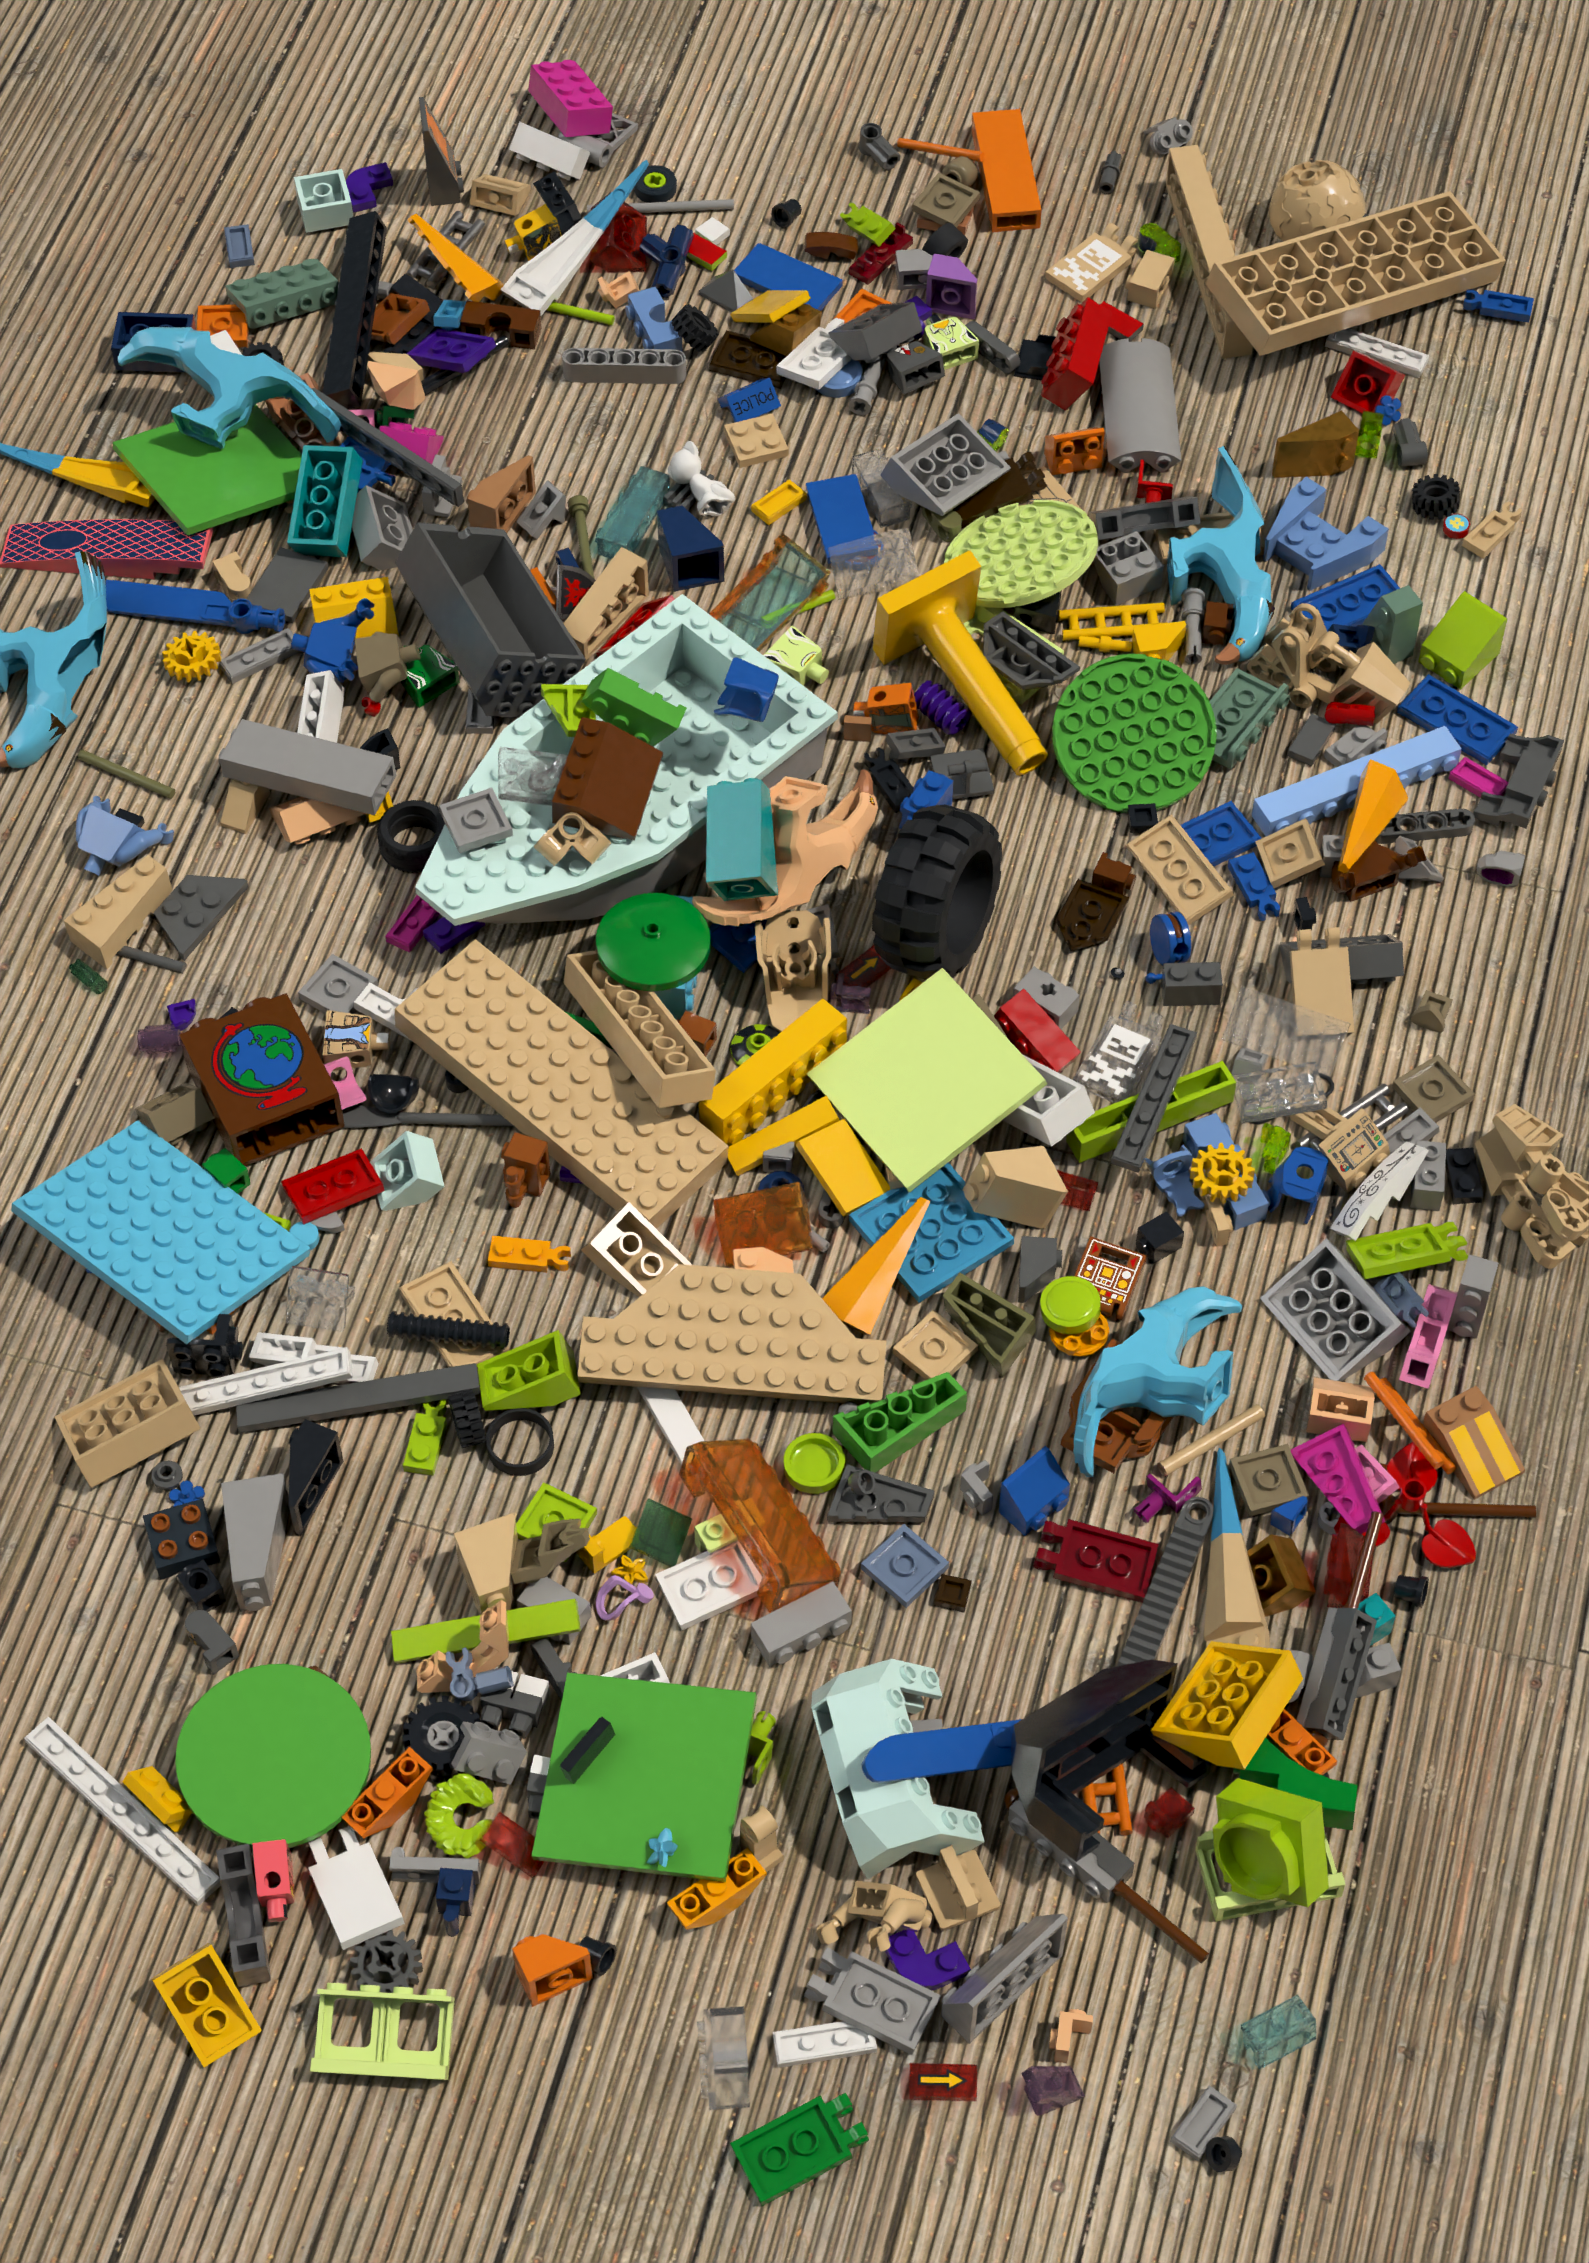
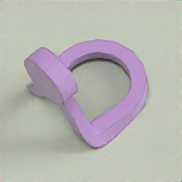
M613 1575L598 1591L596 1611L603 1620H615L628 1604L636 1599L643 1603H649L654 1594L645 1584L639 1583L635 1587L621 1577ZM617 1584L633 1593L611 1614L605 1611V1597Z

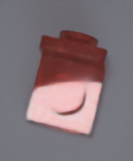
M1170 1787L1155 1803L1150 1801L1146 1805L1144 1818L1147 1825L1154 1832H1161L1168 1839L1194 1814L1195 1808Z

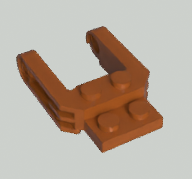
M1112 1339L1106 1348L1115 1347L1122 1343ZM1096 1362L1071 1396L1068 1413L1072 1424L1062 1437L1060 1445L1072 1452L1074 1449V1434L1080 1396ZM1117 1409L1109 1412L1099 1422L1094 1446V1463L1114 1474L1124 1458L1130 1459L1149 1455L1174 1416L1161 1417L1151 1412L1142 1425L1133 1417Z

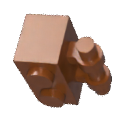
M514 1132L511 1141L504 1144L501 1158L504 1159L505 1163L503 1174L504 1184L507 1187L505 1192L506 1199L511 1207L517 1208L521 1205V1201L526 1193L538 1197L541 1196L551 1172L548 1142Z

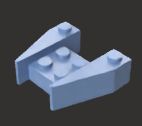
M1305 477L1290 490L1266 537L1263 561H1268L1274 554L1309 576L1307 589L1311 591L1369 565L1385 551L1389 529L1367 516L1346 535L1318 517L1324 509L1327 489Z

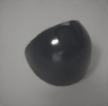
M371 1074L369 1076L368 1092L370 1099L376 1108L385 1113H395L404 1110L415 1100L418 1094L419 1079L416 1077L389 1074Z

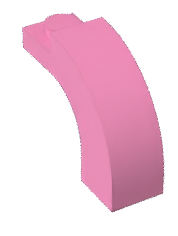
M1431 1284L1428 1285L1422 1306L1428 1310L1429 1315L1425 1317L1423 1314H1419L1417 1326L1407 1351L1399 1380L1429 1389L1458 1292Z

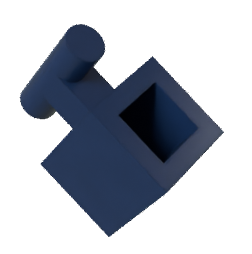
M440 1868L436 1903L439 1914H443L446 1933L451 1937L459 1933L460 1915H472L476 1886L473 1870Z

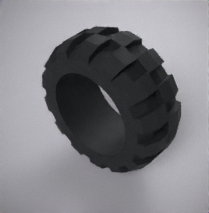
M945 804L935 805L916 811L913 814L912 820H907L899 831L898 838L894 846H891L884 863L885 867L882 877L878 882L875 895L876 905L872 916V931L875 932L873 943L876 953L893 970L927 980L943 968L954 978L956 973H961L969 964L972 954L976 953L995 907L994 902L999 890L1002 872L1000 871L1002 844L998 841L999 833L984 817L977 813Z

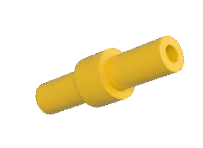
M1079 636L1078 646L1097 648L1100 652L1110 653V650L1131 652L1133 642L1113 640L1110 636H1101V638Z

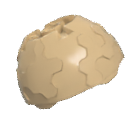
M1316 160L1313 163L1307 161L1294 165L1282 176L1273 193L1269 206L1271 226L1278 238L1286 241L1362 218L1366 213V203L1360 189V184L1347 169L1329 160Z

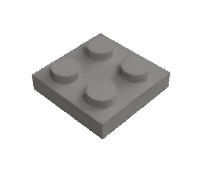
M493 788L439 805L440 814L459 853L513 836L512 827Z
M332 954L301 988L298 995L300 1000L324 1013L327 1010L354 1014L357 1011L354 1009V1001L366 986L372 983L378 987L379 984L378 979Z

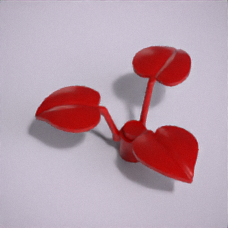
M1414 1442L1406 1445L1392 1457L1387 1465V1472L1396 1480L1400 1487L1397 1489V1491H1400V1495L1390 1510L1383 1516L1385 1521L1389 1520L1400 1507L1407 1512L1420 1510L1425 1530L1429 1533L1423 1538L1421 1544L1426 1559L1435 1566L1443 1568L1472 1564L1476 1560L1475 1547L1470 1536L1462 1526L1452 1520L1442 1519L1435 1524L1434 1529L1431 1527L1427 1513L1428 1506L1424 1503L1426 1493L1437 1482V1470L1434 1469ZM1340 1515L1338 1522L1334 1526L1335 1533L1346 1543L1362 1548L1366 1532L1357 1536ZM1385 1522L1381 1524L1375 1547L1385 1543L1390 1536V1529Z

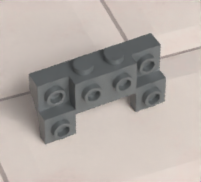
M1510 733L1499 759L1517 766L1508 783L1505 796L1482 792L1481 799L1473 813L1475 819L1495 826H1499L1502 820L1527 829L1537 807L1544 806L1548 791H1545L1546 787L1553 786L1557 772L1553 771L1562 751L1564 740L1550 735L1529 738Z

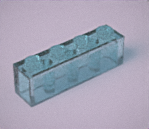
M641 466L636 475L633 474L631 476L625 493L622 492L620 494L617 506L614 510H610L603 528H599L596 533L595 542L598 545V555L613 559L621 547L634 553L656 517L657 510H660L664 504L663 497L670 490V475Z

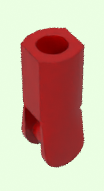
M1331 702L1327 705L1324 716L1326 721L1332 724L1348 723L1373 726L1375 706Z

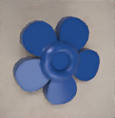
M1388 395L1383 396L1380 400L1382 405L1375 407V413L1384 414L1382 425H1389L1391 421L1396 422L1400 419L1401 413L1397 409L1401 407V402L1397 398L1392 399Z
M191 1481L181 1482L180 1490L173 1489L169 1493L170 1501L175 1503L174 1507L202 1499L205 1496L204 1489L201 1486L193 1488Z

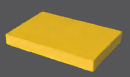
M768 290L730 313L733 322L774 323L784 315L808 302L811 298L807 290Z
M845 1119L798 1141L795 1145L843 1217L890 1190L889 1184Z

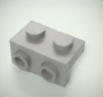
M463 1721L460 1728L465 1737L451 1763L453 1768L460 1772L511 1785L527 1753L520 1741V1737L511 1730L503 1729L498 1731L491 1729L488 1725L481 1722L472 1724Z

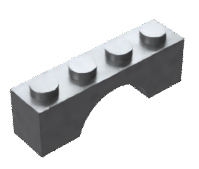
M1192 496L1089 512V518L1096 527L1098 540L1125 536L1136 531L1141 532L1201 524L1198 498Z
M249 1844L216 1850L229 1925V1945L233 1973L237 1985L242 1987L271 1981L261 1908L257 1897L254 1860Z

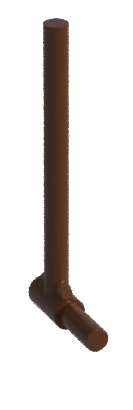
M1380 1463L1382 1467L1387 1471V1466L1385 1464ZM1392 1494L1378 1504L1383 1515L1394 1505L1396 1497ZM1424 1502L1428 1506V1515L1536 1517L1535 1505ZM1400 1507L1389 1520L1385 1521V1523L1390 1524L1396 1518L1397 1514L1422 1513L1420 1510L1416 1512H1407Z

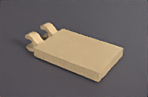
M1339 927L1325 929L1326 949L1311 950V929L1296 931L1298 951H1290L1296 1037L1354 1033L1348 947H1339Z

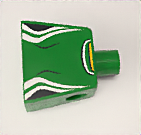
M423 645L418 648L420 659L406 663L408 677L400 681L419 708L460 683L459 672L454 662L429 645Z

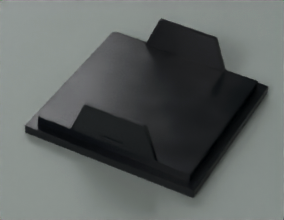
M1039 334L1035 341L1023 339L1019 353L1020 366L1015 369L1014 377L1042 381L1048 370L1046 363L1052 355L1053 349L1051 345L1056 337Z

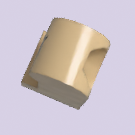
M235 551L212 561L215 578L232 602L241 598L247 599L252 591L249 577L243 574L241 558Z

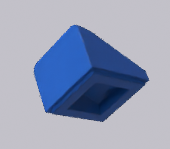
M1301 1496L1274 1508L1271 1513L1270 1524L1289 1536L1293 1534L1306 1515L1307 1497Z

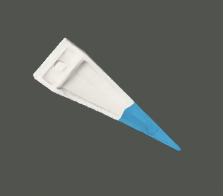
M643 161L615 190L565 234L517 269L501 288L503 295L524 308L540 310L542 316L551 303L559 299L647 169L648 161Z

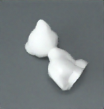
M687 441L683 449L673 455L667 469L668 474L678 484L690 483L691 491L699 501L697 509L700 515L720 516L729 509L730 505L735 501V496L722 482L710 480L700 474L701 460L698 456V448L692 441Z

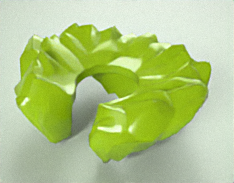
M470 1774L454 1775L447 1782L436 1785L437 1791L431 1793V1799L427 1802L428 1809L424 1812L426 1817L425 1824L427 1826L426 1832L436 1842V1848L442 1849L444 1854L462 1855L468 1859L479 1854L486 1846H491L498 1834L495 1829L497 1825L492 1819L481 1820L470 1829H462L455 1824L453 1818L456 1808L462 1804L468 1803L483 1809L494 1804L490 1788Z

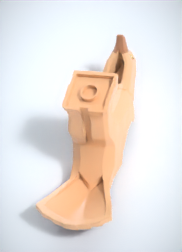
M861 770L855 787L834 809L818 822L808 824L806 822L811 809L825 802V796L828 791L827 785L785 776L780 782L770 788L778 895L724 901L721 897L693 896V905L704 915V918L712 921V923L724 926H742L771 918L783 911L808 903L816 885L821 882L833 867L839 866L844 870L849 868L854 853L858 851L865 835L875 821L878 804L873 794L871 774L867 770Z

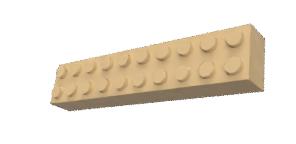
M1198 145L1169 148L1165 186L1221 357L1223 359L1252 355V344L1205 284L1214 262L1235 256V244L1229 238L1228 223L1223 221V208L1217 203V190L1212 188L1211 172L1206 170L1205 155H1201Z

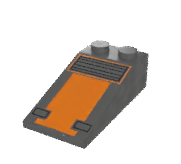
M419 97L431 206L460 203L459 193L464 192L462 177L457 178V176H462L460 161H455L454 151L424 97Z

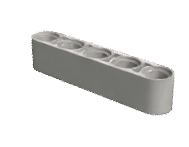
M569 348L562 354L563 376L569 382L679 384L687 376L686 356L680 350Z

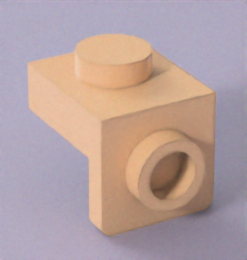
M630 271L609 284L602 276L598 278L601 287L598 289L600 296L605 302L609 301L615 309L628 301V294L640 291Z
M1070 2009L1067 2012L1060 2011L1058 2029L1051 2028L1049 2049H1055L1054 2061L1067 2063L1071 2031L1090 2034L1093 2024L1092 2015H1087L1086 2012L1078 2009Z

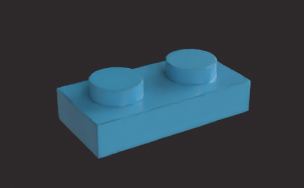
M444 300L433 316L434 326H439L444 330L459 328L466 301Z

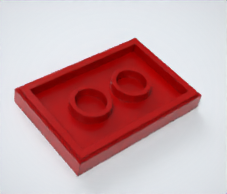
M362 1148L281 1181L283 1190L303 1225L385 1191L382 1181Z

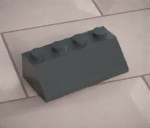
M1384 934L1340 938L1339 947H1348L1351 984H1364L1371 978H1378L1380 982L1395 981L1397 976H1404L1403 942L1393 935ZM1325 939L1312 940L1311 950L1326 949ZM1297 941L1280 942L1286 980L1292 984L1290 951H1298Z

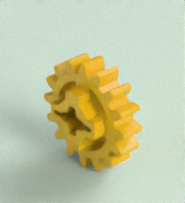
M193 631L191 636L184 632L183 638L173 637L174 644L167 643V651H162L165 670H168L170 677L175 675L177 681H180L183 677H186L187 682H190L193 677L200 681L201 675H211L210 669L217 670V662L222 660L219 644L216 643L213 636L208 638L206 632L198 636L197 631Z
M1219 1143L1218 1149H1214L1210 1144L1207 1145L1206 1153L1199 1150L1197 1158H1193L1191 1164L1190 1179H1193L1192 1187L1200 1188L1199 1195L1201 1197L1209 1194L1210 1202H1214L1216 1197L1221 1199L1222 1204H1225L1226 1199L1229 1197L1234 1202H1237L1238 1194L1245 1197L1248 1188L1253 1186L1255 1168L1251 1167V1158L1244 1159V1150L1235 1152V1145L1233 1144L1228 1149H1225L1223 1143Z

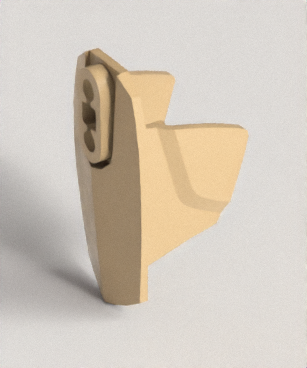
M807 910L781 912L767 919L764 930L761 921L755 922L757 960L763 972L767 1007L772 1028L779 1032H782L822 998L826 1001L828 999V964L832 957L829 917L824 918L822 927L818 916ZM796 924L797 927L790 928L789 925ZM792 945H796V949L799 950L798 953L790 952Z

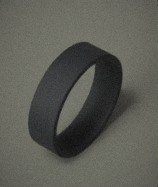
M518 1408L505 1411L498 1415L488 1427L486 1434L488 1456L493 1465L506 1474L513 1476L533 1474L545 1467L553 1455L554 1438L552 1427L543 1415L534 1410ZM527 1420L540 1425L545 1429L550 1438L546 1451L536 1460L525 1464H511L497 1457L491 1449L492 1438L499 1428L509 1422Z

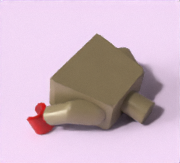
M377 631L370 637L355 639L359 678L367 694H369V697H364L361 700V704L366 708L364 712L373 717L377 716L380 712V701L385 693L396 683L408 677L406 663L420 659L417 645L412 644L403 647L398 635L394 633L387 634Z

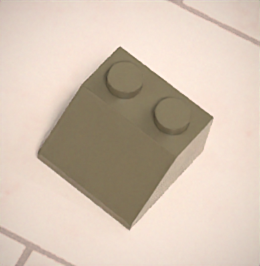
M186 1082L135 1108L143 1124L171 1145L180 1142L183 1139L182 1135L191 1130L193 1133L205 1129L208 1127L207 1122L214 1119L200 1088Z

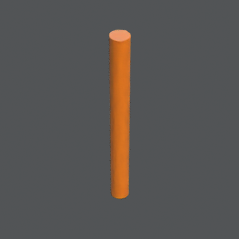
M899 138L897 141L899 148L951 157L963 156L980 162L985 157L984 152L905 138Z

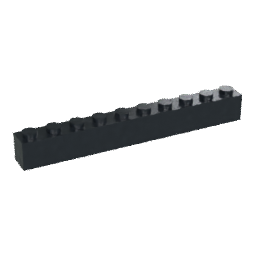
M376 211L349 218L348 229L346 230V244L343 248L344 257L341 264L340 282H338V296L335 300V315L332 319L333 328L330 335L329 353H327V367L324 372L325 380L321 391L346 409L359 407L362 403L387 227Z

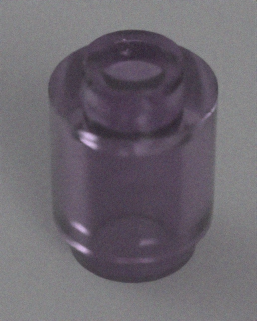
M174 1024L145 1026L144 1029H139L137 1039L140 1052H147V1054L176 1052L177 1046H181L180 1029H175Z

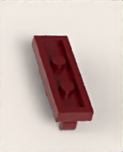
M897 222L895 224L896 229L880 247L873 244L861 257L857 258V261L849 267V275L869 285L895 261L896 250H907L913 244V237L905 233L906 227Z

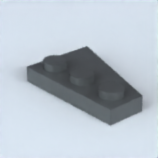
M847 1464L827 1515V1522H925L934 1499L935 1491L871 1472L875 1479L873 1492L866 1495L853 1494L851 1487L848 1486V1479L852 1473L865 1469Z

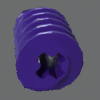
M927 680L914 694L917 709H920L921 713L926 715L937 727L942 728L945 734L953 735L958 733L965 727L972 716L971 710L969 708L964 709L965 705L962 702L957 703V698L950 696L948 690H943V686L940 683L933 685L931 680Z

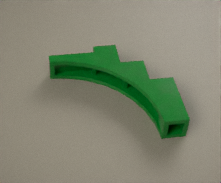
M1266 1737L1245 1770L1234 1768L1233 1774H1238L1240 1779L1321 1802L1324 1827L1353 1831L1358 1785L1333 1780L1304 1768L1286 1757Z

